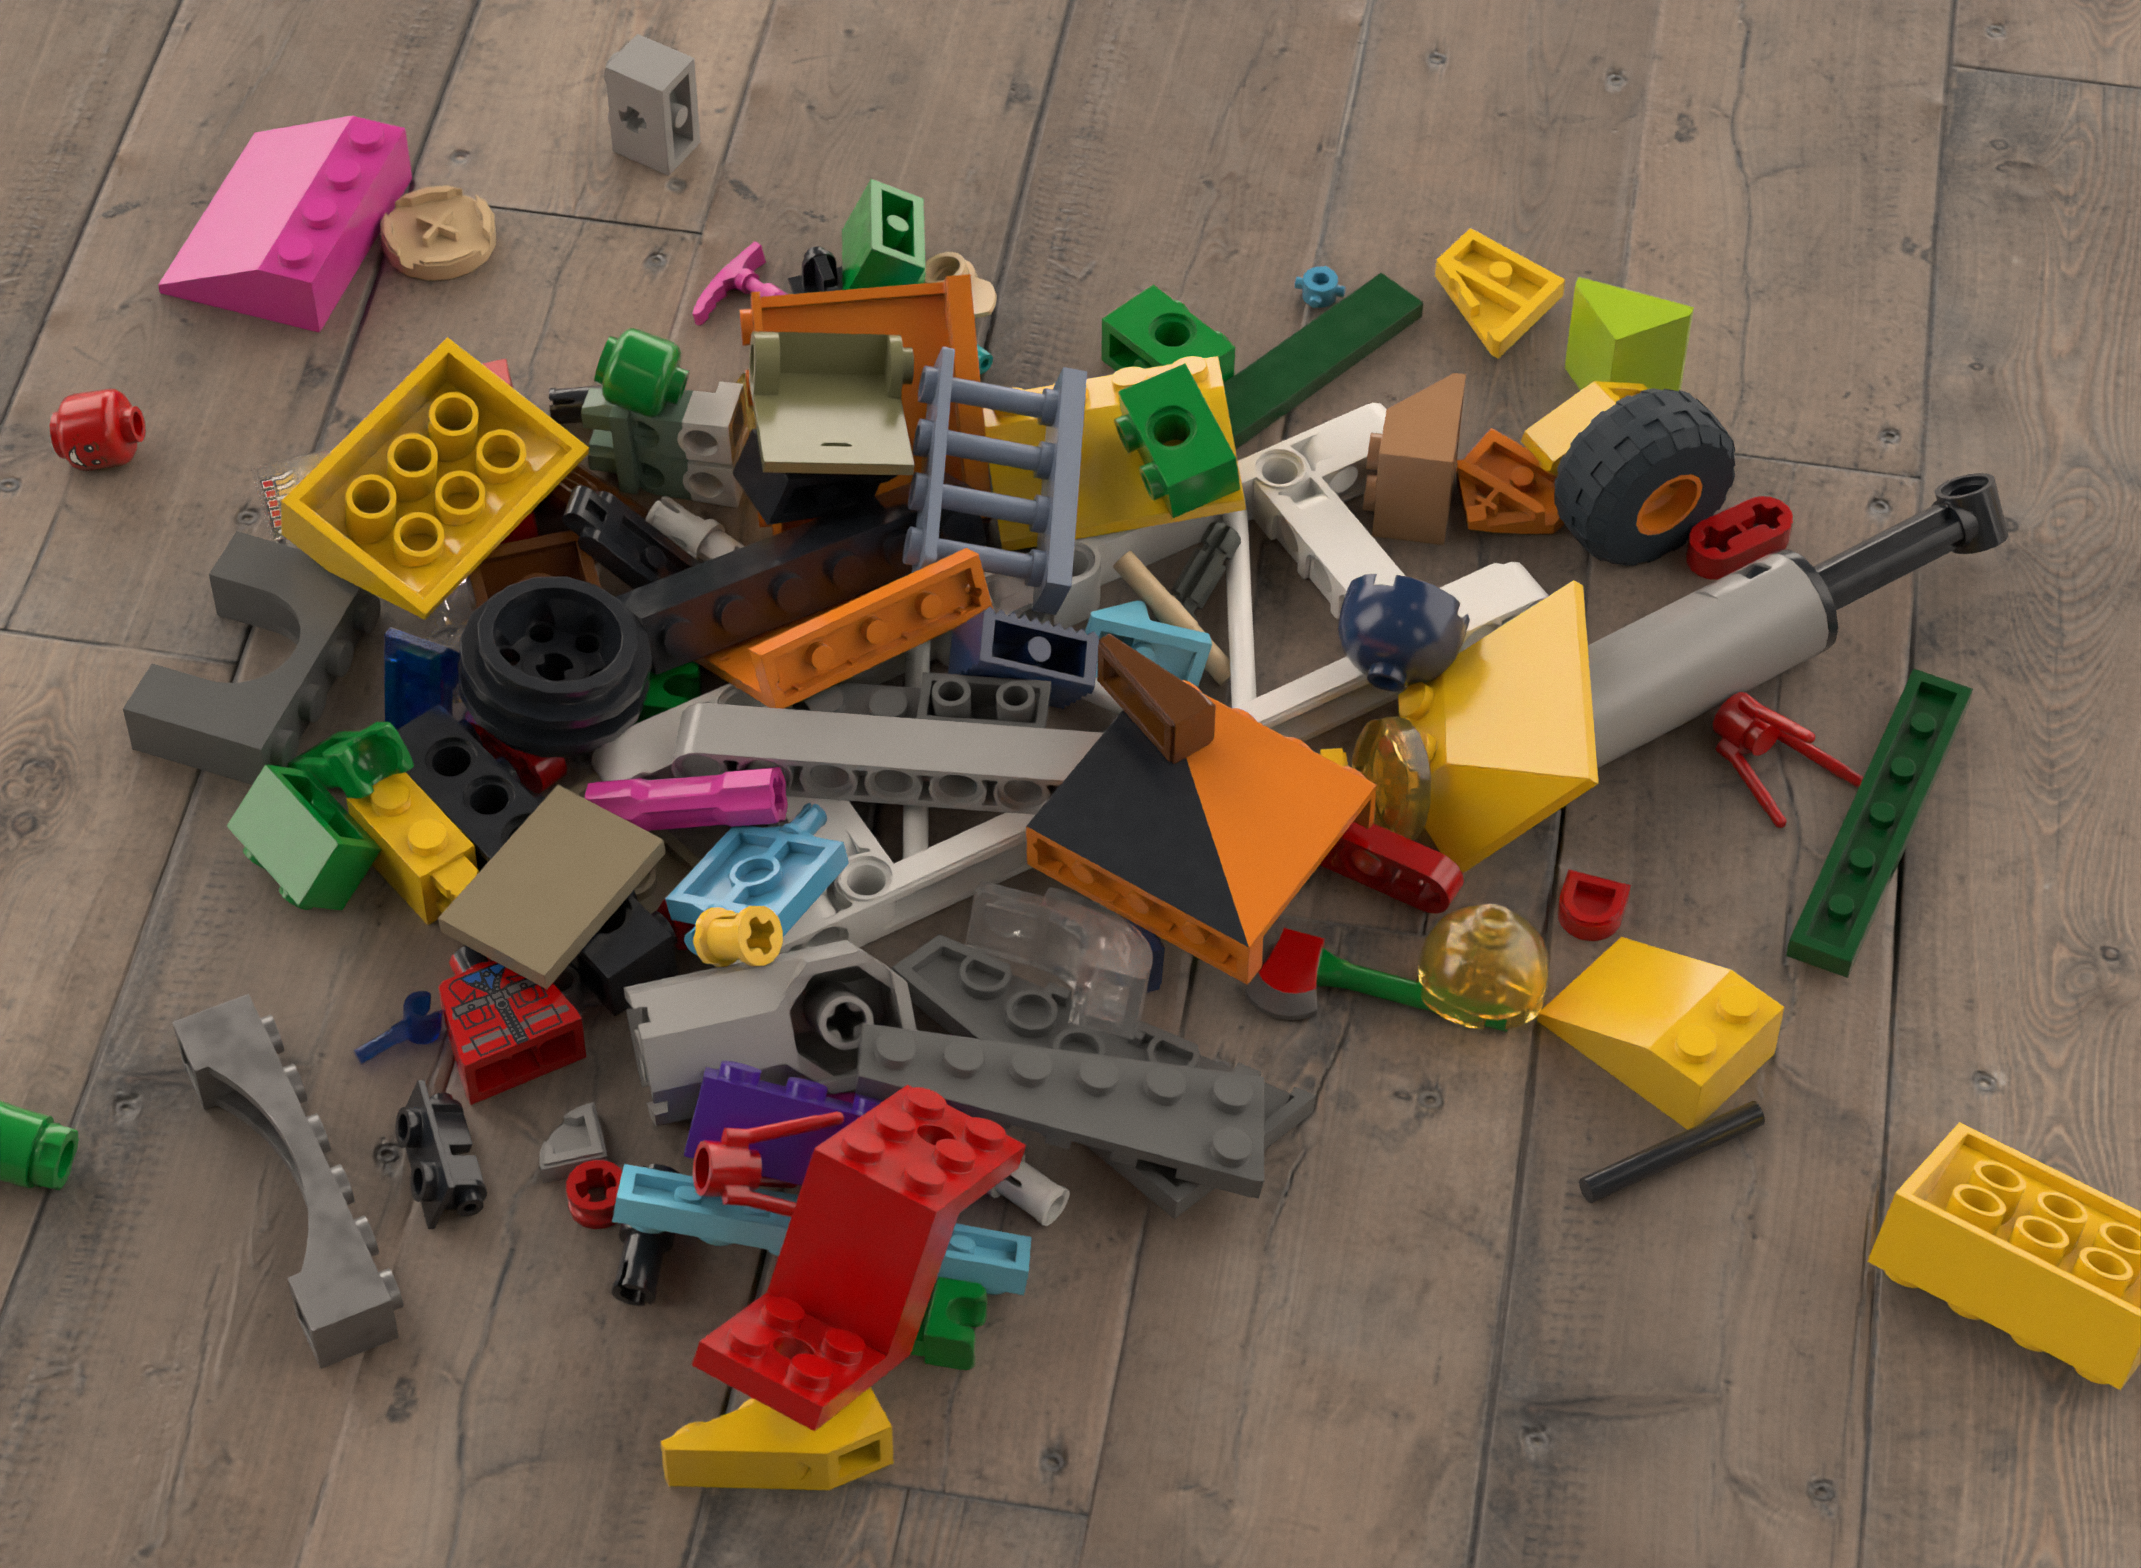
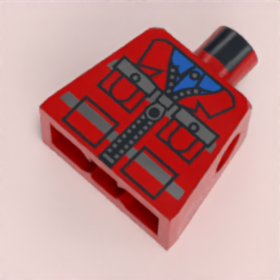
M466 945L452 955L449 965L455 976L443 980L438 986L445 1028L465 1095L470 1105L587 1057L582 1018L554 983L548 989H545Z

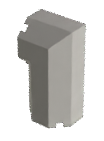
M847 940L778 954L775 960L766 966H749L740 962L727 967H717L624 987L625 999L633 1008L627 1010V1019L638 1074L642 1087L650 1086L653 1101L646 1102L650 1118L656 1126L693 1118L705 1068L710 1067L719 1070L721 1061H733L758 1068L762 1071L760 1076L762 1081L786 1086L789 1077L801 1078L823 1084L828 1087L830 1093L837 1094L855 1090L859 1039L863 1023L917 1030L907 981L887 965Z

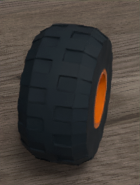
M1654 388L1642 390L1639 394L1634 396L1628 395L1616 401V404L1606 411H1601L1573 439L1569 450L1565 456H1562L1558 466V478L1555 479L1554 504L1558 510L1557 514L1593 557L1600 561L1603 560L1611 564L1633 566L1646 561L1650 563L1686 544L1692 528L1700 521L1713 516L1717 510H1720L1727 499L1726 494L1729 488L1732 487L1735 478L1734 467L1736 464L1734 451L1736 450L1734 441L1713 413L1690 393L1681 390H1659Z

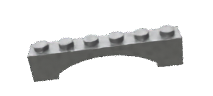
M247 994L173 1021L182 1062L203 1109L206 1110L219 1106L252 1127L280 1156L302 1193L308 1209L307 1248L301 1273L288 1277L296 1316L320 1369L399 1338L394 1310L404 1307L397 1282L389 1268L378 1272L372 1257L378 1255L379 1250L371 1226L365 1216L353 1219L347 1206L355 1202L351 1185L341 1164L330 1168L324 1154L330 1152L331 1147L320 1117L317 1113L306 1117L300 1105L308 1100L296 1066L290 1064L283 1067L277 1054L284 1052V1046L272 1015L260 1018L250 995Z

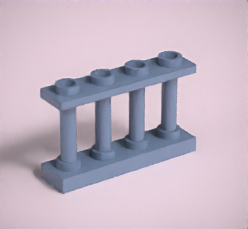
M942 346L934 366H924L919 382L918 402L926 403L927 410L926 419H919L914 436L913 455L922 457L921 473H914L909 490L908 509L917 511L916 527L910 526L904 545L903 563L912 565L913 573L968 548L979 554L983 572L1025 579L1026 586L1034 587L1032 611L1057 615L1072 587L1087 371L1063 367L1053 389L1044 388L1042 394L953 377L955 349ZM950 402L1035 417L1039 425L1046 426L1045 442L1040 441L1037 447L948 430ZM946 455L1033 471L1034 478L1042 479L1041 495H1036L1034 500L943 484ZM941 509L1028 524L1031 532L1038 533L1037 549H1032L1030 554L939 538Z

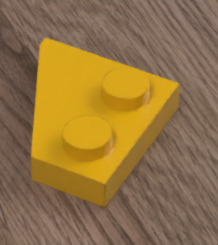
M1472 228L1466 231L1436 260L1435 277L1490 354L1498 359L1554 306L1564 294L1565 279Z

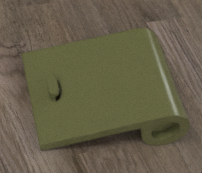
M752 331L749 349V384L763 472L914 475L915 464L901 401L902 384L911 385L913 382V348L903 347L901 335Z

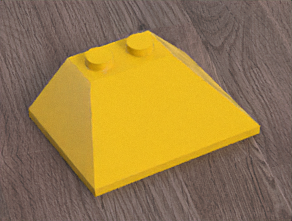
M1575 580L1458 653L1454 662L1433 681L1425 684L1419 682L1409 685L1403 692L1398 694L1400 728L1407 730L1415 738L1425 765L1427 790L1425 807L1420 821L1440 853L1453 860L1460 868L1462 874L1598 784L1583 585ZM1401 755L1402 793L1409 803L1414 791V775L1409 760Z

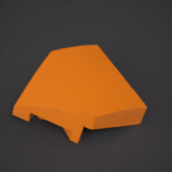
M1491 428L1464 459L1457 460L1456 478L1468 529L1513 534H1554L1564 525V522L1557 514L1558 510L1554 504L1555 479L1558 476L1543 470L1539 465V460L1526 447Z

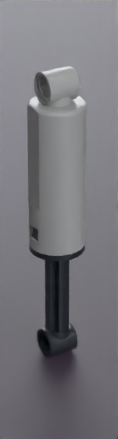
M1975 473L1959 476L1944 482L1935 490L1937 501L1930 508L1815 566H1812L1802 555L1790 549L1776 550L1588 645L1597 769L1722 705L1732 695L1739 692H1747L1828 650L1836 642L1839 627L1836 610L1949 552L1973 554L1992 549L2006 541L2009 535L1994 476L1986 473Z

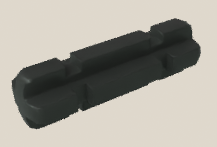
M1213 521L1209 524L1200 540L1204 543L1202 549L1195 548L1171 589L1175 593L1174 597L1195 620L1197 619V616L1193 614L1195 609H1202L1226 569L1222 565L1225 559L1231 560L1241 543V537L1237 531L1218 521Z

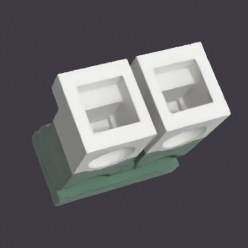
M720 381L716 393L685 390L678 405L667 402L663 411L653 418L609 404L604 399L601 389L589 388L581 415L583 428L595 429L589 442L588 462L590 470L617 473L619 490L624 493L637 494L641 487L646 492L655 495L738 508L743 488L732 472L749 437L748 427H746L747 413L743 384Z

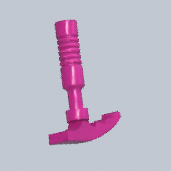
M754 241L728 263L705 288L698 298L692 313L696 325L704 324L709 318L708 314L716 307V303L727 296L726 292L735 288L745 294L760 291V297L788 295L771 283H762L758 274L754 272L766 263L762 246Z

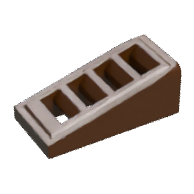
M1108 634L1099 639L1097 681L1169 762L1171 761L1173 764H1176L1213 741L1216 706L1211 700L1113 635Z

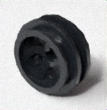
M534 577L509 585L501 592L495 593L471 613L460 637V660L458 662L460 699L479 726L517 751L543 758L575 757L601 748L602 745L617 739L638 720L648 696V676L652 666L648 634L630 609L625 607L619 599L592 583L570 577ZM515 660L518 664L512 666L509 662Z

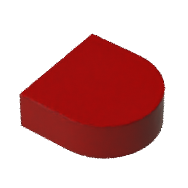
M1568 869L1559 898L1557 914L1560 925L1573 937L1585 941H1599L1612 936L1617 932L1622 923L1629 901L1631 885Z

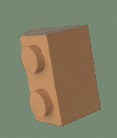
M1453 373L1386 409L1383 433H1371L1366 469L1378 470L1377 475L1367 474L1363 510L1374 512L1372 536L1438 545L1445 544L1458 458L1466 374Z

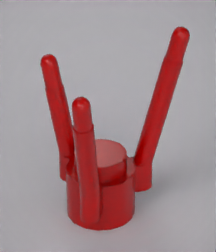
M1746 692L1732 695L1722 704L1715 715L1713 730L1723 738L1716 746V751L1733 765L1764 812L1767 813L1778 828L1786 826V818L1743 754L1752 753L1755 756H1761L1779 740L1859 788L1863 780L1862 775L1811 744L1815 741L1816 737L1812 731L1763 706Z
M832 1112L749 1129L724 1128L721 1141L704 1140L697 1146L693 1161V1183L696 1193L699 1196L722 1197L724 1205L748 1206L792 1217L796 1202L755 1191L759 1186L793 1189L798 1184L762 1176L760 1153L757 1150H749V1144L838 1126L844 1122V1115L841 1112Z

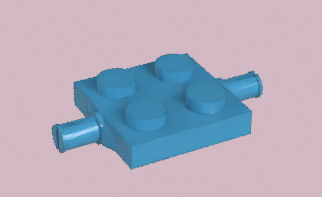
M811 803L805 804L796 817L782 827L761 828L750 825L732 827L665 898L671 920L696 924L699 916L709 908L722 907L739 913L749 906H766L773 910L779 918L784 937L849 864L844 842L814 836L826 824L827 815L817 804L811 806ZM694 927L685 935L684 941L688 949L697 955L693 944Z

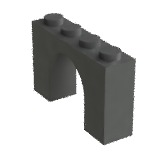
M236 531L209 573L217 615L279 633L297 645L295 651L283 665L273 672L258 679L239 683L215 682L152 663L124 706L123 712L133 750L253 785L265 764L289 768L288 762L296 757L299 740L310 722L315 723L321 717L330 688L337 677H344L348 672L353 660L354 649L364 632L370 633L374 629L380 615L381 602L374 594L330 573L301 549Z

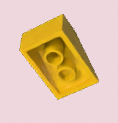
M1620 937L1538 1013L1537 1021L1688 1130L1703 1123L1775 1054L1784 1006L1733 970Z

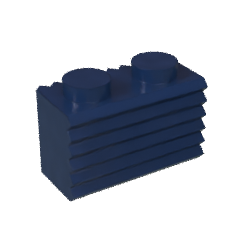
M990 606L952 630L948 674L1051 681L1049 706L1064 709L1065 705L1070 706L1071 703L1076 702V699L1081 700L1082 696L1086 697L1088 693L1092 694L1095 688L1099 637L1094 631L1087 635L1083 628L1075 632L1072 626L1066 629L1060 623L1052 626L1049 620L1041 624L1037 617L1029 621L1026 615L1018 619L1014 612L1007 616L1002 609L995 613Z

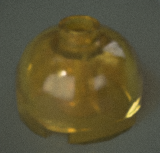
M1485 904L1459 908L1445 915L1426 937L1419 954L1416 983L1419 981L1423 986L1421 998L1426 1006L1446 1020L1468 1028L1484 1029L1486 1019H1507L1505 1029L1516 1028L1536 1018L1545 1004L1549 985L1548 950L1543 938L1531 923L1503 906Z

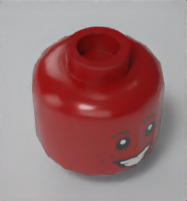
M112 388L75 393L65 397L58 411L54 412L50 419V437L56 454L60 458L66 459L72 467L80 471L118 467L131 462L137 451L138 442L144 440L146 433L145 420L141 410L137 406L132 407L125 394Z

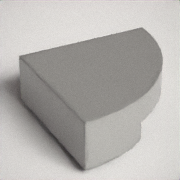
M594 1102L582 1105L568 1112L564 1116V1122L553 1131L547 1141H544L540 1150L539 1161L542 1183L568 1178L571 1171L589 1160L608 1161Z

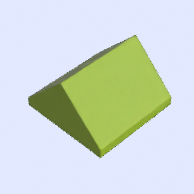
M1578 277L1574 290L1565 369L1580 390L1593 381L1644 384L1648 389L1681 390L1694 307Z

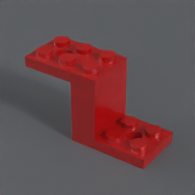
M906 1085L814 1148L767 1292L699 1341L692 1366L815 1432L910 1356L959 1213L1019 1168L1026 1144L1006 1135L1004 1128L991 1120L978 1117L973 1118L947 1105L946 1100L935 1091Z

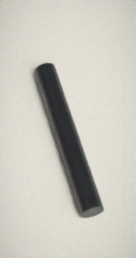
M1752 1100L1580 1178V1190L1589 1203H1594L1764 1125V1113L1759 1104Z

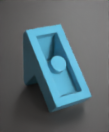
M1139 600L1092 611L1085 629L1087 635L1094 631L1099 639L1108 634L1113 635L1179 679L1191 682L1197 687L1199 686L1212 647V641L1208 633L1151 621L1145 602ZM1097 657L1096 677H1097V675H1098V657Z

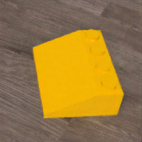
M447 337L281 500L282 535L330 573L426 620L589 454V447Z
M1197 356L1184 357L1170 365L1147 369L1127 367L1116 371L1113 375L1087 379L1075 539L1246 510L1237 461L1240 490L1172 518L1162 498L1153 501L1149 496L1139 472V466L1144 465V462L1137 450L1130 453L1125 450L1114 423V419L1122 416L1118 391L1186 363L1237 460L1218 356L1205 359ZM1054 385L1027 389L1025 391L1042 394L1044 388L1053 389ZM983 408L986 437L1037 447L1040 441L1045 442L1046 426L1039 425L1037 418ZM1171 440L1164 443L1163 445L1176 446L1183 443L1184 441ZM989 463L993 493L1034 500L1036 495H1041L1042 479L1034 478L1033 471ZM997 519L1003 550L1012 551L1037 546L1038 533L1031 532L1028 524Z
M1959 1122L1895 1193L1867 1262L1885 1270L1890 1279L1902 1286L1920 1288L1946 1301L1949 1307L1957 1314L1973 1320H1983L2009 1333L2012 1339L2020 1346L2035 1352H2046L2074 1366L2076 1372L2083 1378L2097 1384H2109L2121 1390L2141 1363V1212Z

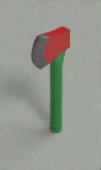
M1288 928L1283 929L1271 955L1245 988V996L1254 1007L1273 1018L1285 1020L1306 1019L1317 1015L1316 986L1345 988L1508 1032L1514 1012V1007L1352 964L1324 948L1325 938Z

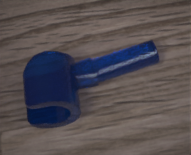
M417 991L408 995L404 1000L403 1020L391 1026L386 1032L353 1050L359 1063L363 1064L407 1039L415 1044H429L435 1041L442 1028L443 1010L439 1009L427 1015L431 1008V994L427 991Z

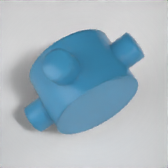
M1327 266L1313 267L1305 272L1303 278L1297 277L1295 280V288L1302 289L1303 300L1312 308L1328 307L1336 301L1337 297L1343 298L1345 295V286L1338 285L1337 274Z

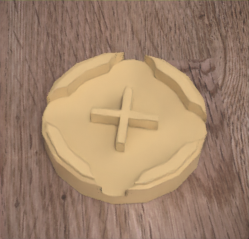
M425 187L407 193L395 202L396 209L390 212L389 216L386 211L381 220L382 249L391 266L407 276L427 281L451 280L471 273L489 259L496 246L495 217L486 201L475 195V200L469 196H464L462 189L456 187Z

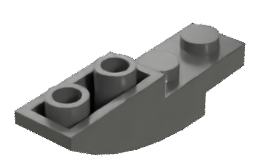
M923 672L921 688L840 682L793 704V709L1046 728L1051 681Z

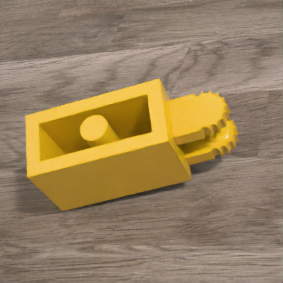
M406 772L394 774L373 785L374 792L360 799L346 798L348 811L382 849L372 864L374 868L427 925H430L438 920L439 916L479 873L475 847Z

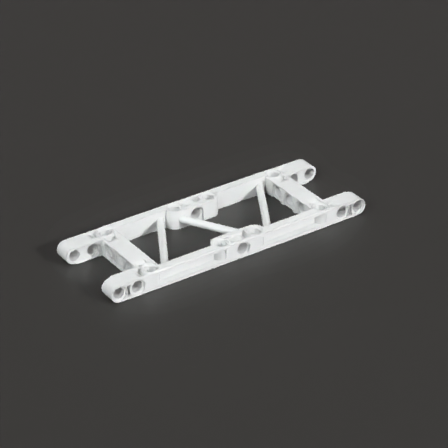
M1380 403L1362 406L1239 460L1238 466L1246 510L1075 539L1072 587L1057 615L1032 611L1034 587L1026 586L1025 579L984 572L994 612L996 613L1002 609L1007 616L1014 612L1018 619L1026 615L1029 621L1037 617L1041 624L1049 620L1052 626L1060 623L1066 629L1069 626L1086 620L1090 617L1092 611L1098 609L1100 606V588L1102 585L1121 577L1113 568V565L1124 554L1131 550L1147 566L1201 542L1200 540L1209 524L1213 521H1218L1233 528L1241 537V543L1232 559H1225L1232 708H1239L1248 712L1257 722L1285 737H1294L1305 742L1398 699V694L1407 687L1397 692L1379 689L1370 684L1367 680V675L1361 673L1347 657L1264 695L1256 696L1248 521L1254 519L1270 540L1277 538L1297 562V572L1303 579L1310 578L1331 603L1330 612L1336 619L1340 618L1345 594L1353 579L1365 574H1377L1374 585L1393 586L1396 575L1405 576L1344 504L1365 493L1367 474L1377 475L1378 470L1366 469L1371 433H1383L1386 408ZM1519 562L1493 563L1440 587V589L1453 595L1460 602L1458 615L1462 618L1468 613L1470 618L1465 639L1459 653L1549 596ZM952 630L841 683L878 685L905 673V687L921 688L923 672L930 673V661L938 659L945 666L949 667ZM1097 678L1092 694L1088 693L1086 697L1082 696V699L1118 715L1123 710L1101 686ZM729 683L629 727L617 739L596 749L592 755L591 763L602 781L638 778L645 780L675 778L671 767L682 712L687 707L697 703L755 707L768 706ZM793 705L785 709H793ZM786 796L788 809L785 822L767 824L769 827H782L786 823H790L805 804L811 803V806L817 804L825 811L827 822L814 836L844 842L849 864L783 937L779 954L847 940L860 948L1033 868L1027 864L1026 826L1035 816L1031 814L1004 813L928 848L929 807L903 805L902 860L896 863L892 862L847 800Z

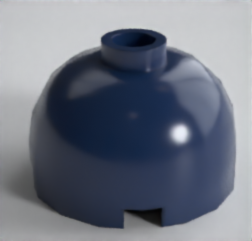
M1365 574L1353 579L1347 588L1342 604L1338 631L1345 655L1361 673L1367 675V680L1370 684L1385 691H1401L1404 687L1419 682L1425 684L1433 681L1454 662L1464 642L1470 618L1468 613L1462 618L1458 615L1460 602L1453 595L1435 585L1401 575H1396L1393 586L1374 585L1377 574Z

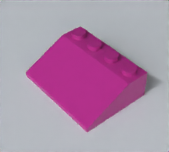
M347 116L254 133L158 284L159 292L320 333L381 232V220L386 211L389 216L390 212L395 208V202L402 197L412 180L405 128L356 116Z

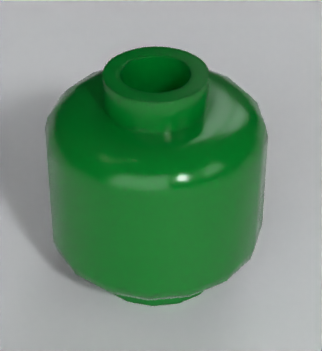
M629 328L619 338L613 336L608 338L596 368L594 382L602 385V395L609 404L653 418L663 411L667 402L675 405L679 404L688 382L690 370L680 367L682 356L681 350L676 343L636 328Z

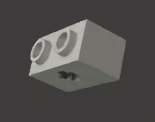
M636 34L620 52H615L610 57L604 70L612 148L615 153L669 176L701 142L695 60L689 55Z

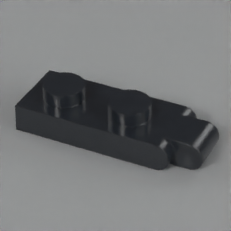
M585 486L573 488L562 517L563 523L579 536L578 546L632 589L642 587L701 564L613 494L605 491L595 493L592 489Z

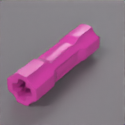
M780 767L737 770L719 775L645 780L638 778L588 783L585 793V799L648 832L651 830L714 825L735 827L785 822L788 809L786 781Z

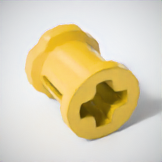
M749 906L739 913L722 907H713L704 911L697 919L693 944L697 955L705 964L727 967L735 963L736 960H741L749 966H766L773 962L780 953L783 943V930L777 915L766 906Z

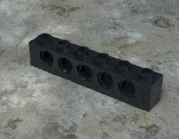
M440 703L396 730L407 747L414 763V767L406 773L474 844L477 867L480 872L545 800V797L540 794L533 797L521 785L520 778L513 766L502 756L495 759L484 748L475 728L465 719L457 721ZM633 890L571 961L568 967L575 969L579 973L582 983L616 1017L630 1007V1004L625 999L624 987L666 979L678 974L674 945L678 942L677 936L671 924L660 912L654 911L650 914L638 902L636 893Z

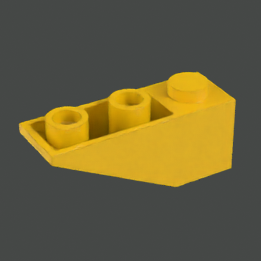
M871 1387L815 1432L751 1398L733 1412L708 1422L698 1421L687 1424L680 1428L672 1437L660 1441L664 1476L667 1484L671 1487L832 1490L894 1463L892 1425Z

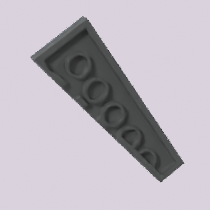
M864 1023L862 1025L858 1050L856 1094L884 1101L906 1085L930 1089L940 1094L946 1100L947 1105L973 1118L978 1117L991 1120L1003 1127L1004 1130L1009 1129L1011 1126H1016L1038 1132L1046 1137V1144L1070 1149L1071 1142L1073 1141L1110 1151V1161L1136 1167L1137 1160L1141 1159L1175 1168V1178L1246 1197L1259 1198L1264 1184L1263 1076Z

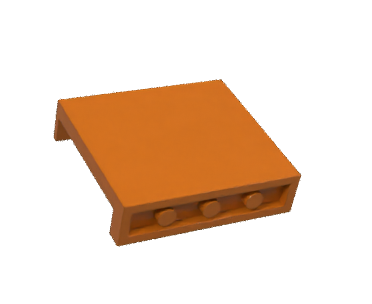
M971 274L946 276L944 282L760 297V291L751 292V309H739L743 346H750L752 331L901 335L903 347L913 348L914 352L913 382L911 385L902 384L901 393L912 455L918 421L920 418L926 419L927 404L918 402L921 374L924 366H934L942 346L955 349L953 377L981 382ZM745 370L747 401L749 407L753 406L749 384V370ZM950 402L948 430L986 437L983 408ZM913 455L914 473H921L922 457ZM946 455L944 472L975 488V490L991 492L987 462ZM898 475L888 482L881 483L875 496L911 483L913 475ZM758 512L759 528L771 527L772 536L817 519L811 518L767 525ZM981 516L982 523H990L992 518Z

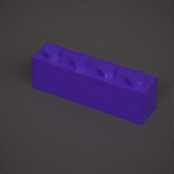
M721 1061L719 1070L710 1067L705 1068L683 1156L694 1159L697 1146L701 1141H721L724 1128L749 1129L813 1115L841 1112L844 1115V1122L838 1126L749 1144V1150H757L760 1153L762 1176L802 1185L814 1148L879 1105L883 1100L855 1094L853 1103L826 1097L828 1087L814 1081L789 1077L787 1085L782 1086L760 1080L762 1071L758 1068L733 1061Z

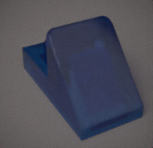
M390 627L384 634L385 722H390L398 730L439 703L453 716V689L459 683L458 662L460 660V653L444 645Z

